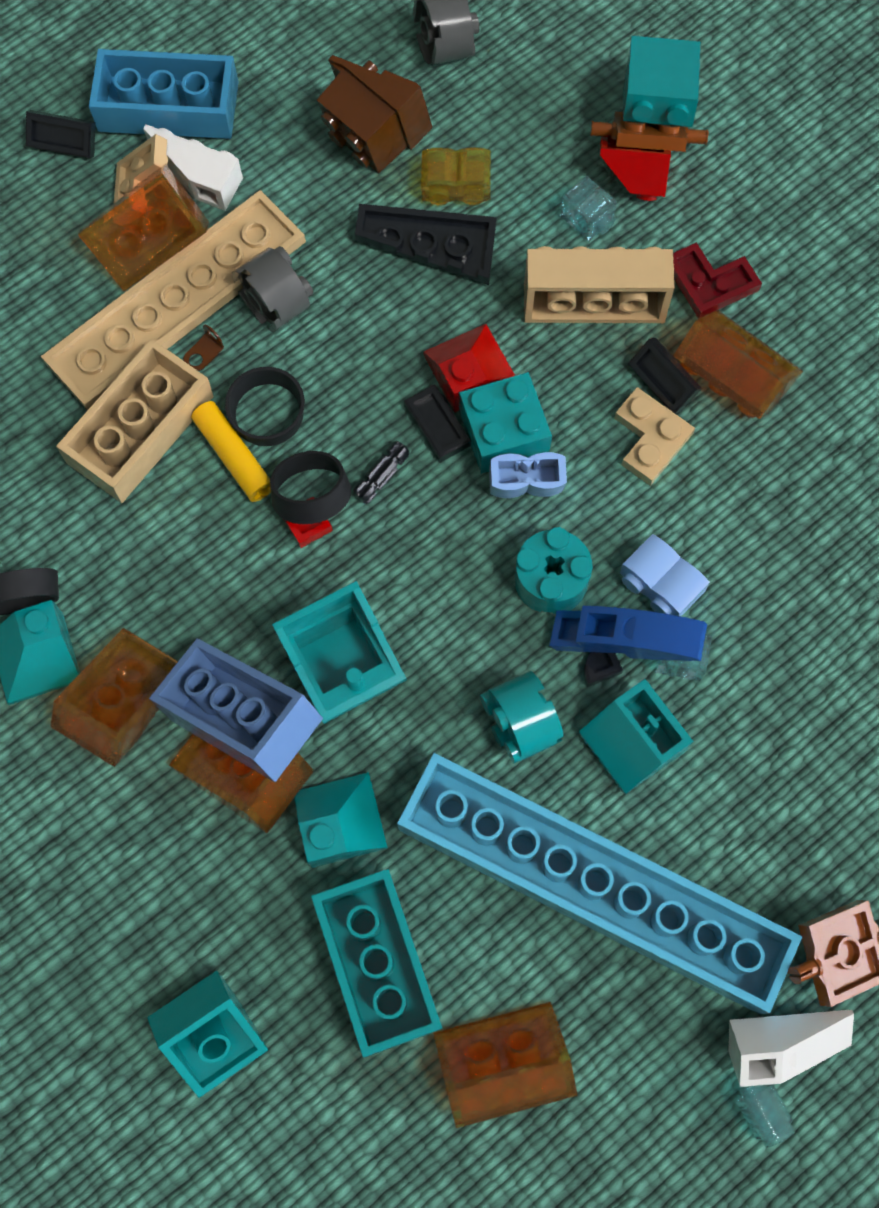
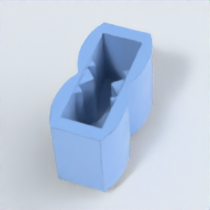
M554 452L538 453L529 458L519 454L496 456L490 460L489 466L490 494L499 498H515L526 492L538 497H549L559 494L564 490L567 483L566 457Z
M654 534L622 564L620 574L623 576V584L635 594L642 593L651 600L650 606L655 612L682 616L706 591L709 585V581L700 571L686 560L680 558L666 542Z

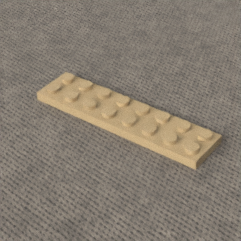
M259 190L43 354L41 358L88 411L151 338L168 349L239 294L238 291L243 289L240 279L234 283L232 278L234 270L268 247L276 249L281 246L290 255L306 242L305 235Z

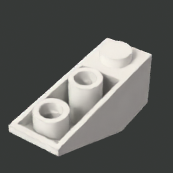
M145 124L143 129L147 140L155 134L167 139V168L195 200L226 211L243 179L239 159L227 151H217L206 147L195 139L187 140L174 135L165 128L157 129Z
M853 1010L729 1020L728 1052L739 1086L781 1084L852 1045Z

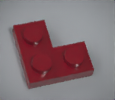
M697 242L673 253L674 280L698 319L760 291L762 282L745 256L714 270Z

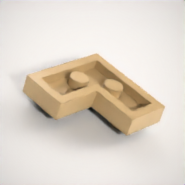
M155 134L117 162L113 223L125 227L143 215L146 209L145 184L157 175L162 174L168 164V156L166 155L167 139Z
M638 387L617 410L614 417L615 420L641 437L623 459L622 466L650 486L695 431V427Z

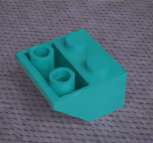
M646 679L615 699L579 731L580 736L624 795L686 752L694 742Z

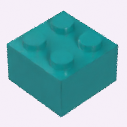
M529 372L459 392V412L467 435L471 440V447L481 474L489 472L490 460L502 454H519L529 458L538 453L550 452L552 434Z

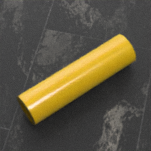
M208 401L198 406L191 415L192 421L251 502H257L271 493L269 476L216 403Z

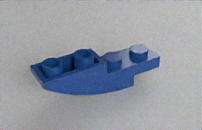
M582 606V611L557 610L549 646L556 651L624 653L632 659L701 661L707 623L691 618L645 610Z

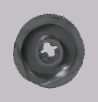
M414 0V23L420 22L421 33L416 34L426 63L431 65L442 64L475 56L474 34L479 33V20L475 12L470 13L468 0Z
M281 246L276 249L266 248L232 272L234 283L239 279L242 283L243 289L238 291L242 300L261 324L266 321L272 324L268 329L271 332L277 331L308 309L310 306L308 297L313 295L311 285L303 276H297L290 266L292 265V260L289 254Z

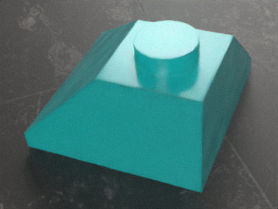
M52 600L15 611L0 624V678L8 705L82 681L64 614Z
M369 772L294 791L298 824L307 862L311 868L388 848Z

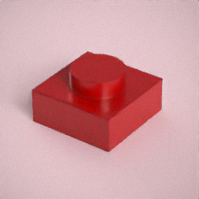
M328 519L314 524H296L284 520L300 548L333 531Z

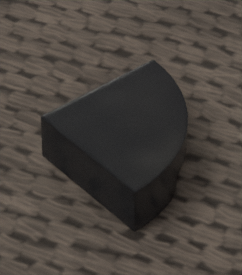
M589 653L584 668V678L587 687L622 674L623 669L616 653Z

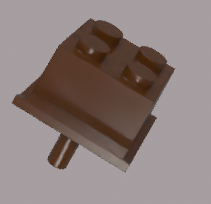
M334 55L328 59L335 79L317 99L323 113L320 118L330 129L328 135L332 141L340 148L346 145L353 151L351 153L352 156L362 167L367 168L370 166L377 173H380L406 147L412 150L433 128L421 86L416 82L386 70L379 74L377 73L378 68L370 60L363 66H360Z

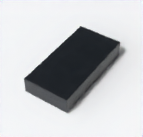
M34 110L26 111L25 146L92 158L95 153L96 122Z
M656 337L649 338L628 363L662 403L675 414H679L702 389Z
M435 384L404 400V407L440 463L471 446L470 438Z

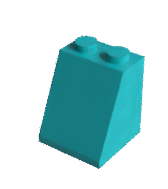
M631 36L623 87V121L693 127L699 98L700 41Z

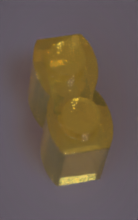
M475 147L459 150L448 148L423 150L421 170L422 200L434 205H444L455 200L469 205H478L484 201L491 200V150Z

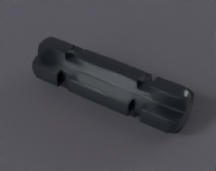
M392 442L386 449L387 454H382L364 475L366 477L365 480H360L353 488V495L362 503H370L376 496V489L381 490L398 470V464L402 465L409 457L408 448L401 442Z

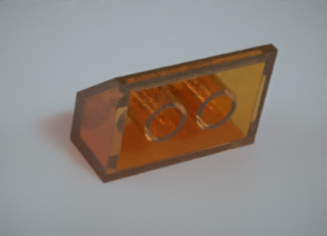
M719 310L696 320L673 357L681 362V366L689 374L701 376L709 382L708 386L712 391L720 396L730 397L738 403L737 407L742 413L752 418L757 417L758 419L763 418L775 407L804 372Z
M551 1002L433 1033L456 1128L578 1096L571 1059Z

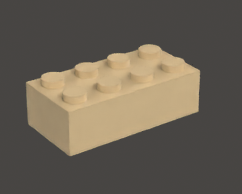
M548 246L527 249L524 281V323H665L675 288L673 249H661L659 247H648L645 249H625L623 247L589 249L583 246L573 249H553Z
M151 338L56 447L69 466L120 503H123L192 423L191 415L193 411L214 397L209 380L202 373Z

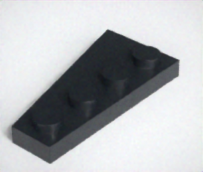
M359 204L355 240L356 242L489 285L497 217Z

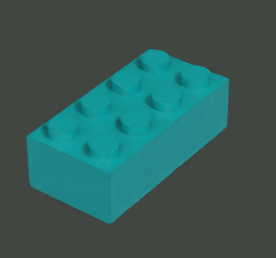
M389 869L312 895L311 898L362 1057L366 1058L443 1030Z

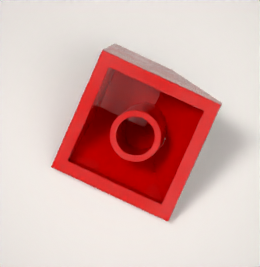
M601 137L600 156L630 194H637L636 198L646 201L657 200V196L665 197L671 151L616 147L615 140L611 139V137Z
M487 324L423 351V355L454 413L459 411V392L515 376Z

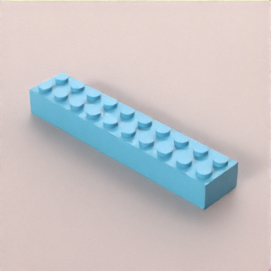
M433 753L397 823L400 832L760 1015L771 1012L802 939V936L436 753Z

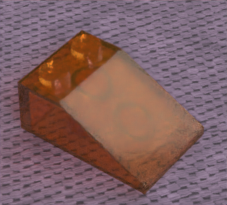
M164 164L80 231L78 235L120 288L125 291L205 234L208 229L209 220L168 166Z
M122 628L54 700L50 727L115 767L137 742L159 710L149 698L178 661L125 628Z
M192 734L169 764L172 769L265 833L270 831L314 771L303 757L297 753L278 780L273 782Z

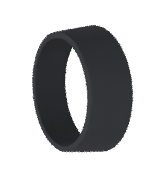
M258 367L244 372L231 384L225 399V410L230 423L245 440L259 446H274L287 441L298 431L304 414V393L299 382L288 372L275 367ZM265 384L278 385L289 390L297 399L300 411L295 421L287 429L270 436H257L239 428L236 420V409L245 393L254 387Z
M305 451L294 454L276 466L270 479L272 506L275 512L284 520L296 524H314L330 519L343 510L351 497V485L342 464L336 457L326 452ZM323 469L339 475L336 485L329 492L315 499L304 501L292 500L278 492L280 486L288 478L303 471Z
M29 568L0 573V615H9L15 611L52 600L54 603L59 600L58 571L55 569Z

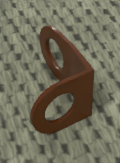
M206 324L203 325L205 334L183 358L184 362L197 371L204 369L224 349L219 335ZM194 354H199L203 358L202 363L198 366H193L189 363V358Z

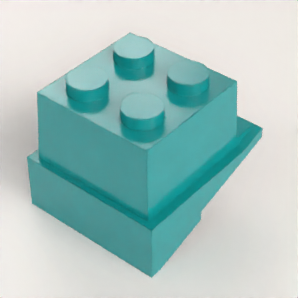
M357 581L272 624L315 709L323 717V724L407 681Z

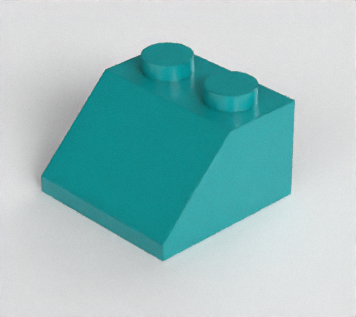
M217 970L147 1017L158 1048L198 1098L268 1051L265 1042L237 996Z

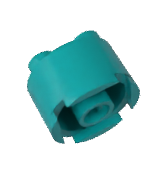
M554 527L531 536L520 548L516 560L515 587L521 600L529 608L538 612L543 611L556 614L557 610L570 611L575 608L584 598L592 574L593 564L589 550L578 537L561 527ZM546 570H557L559 572V575H557L555 572H550L549 574H547Z
M532 671L521 674L480 694L485 711L489 716L493 714L496 725L491 726L493 735L500 747L505 746L513 763L527 759L562 742L561 738L564 737L555 707L551 700L546 701L542 693L538 692L545 688Z

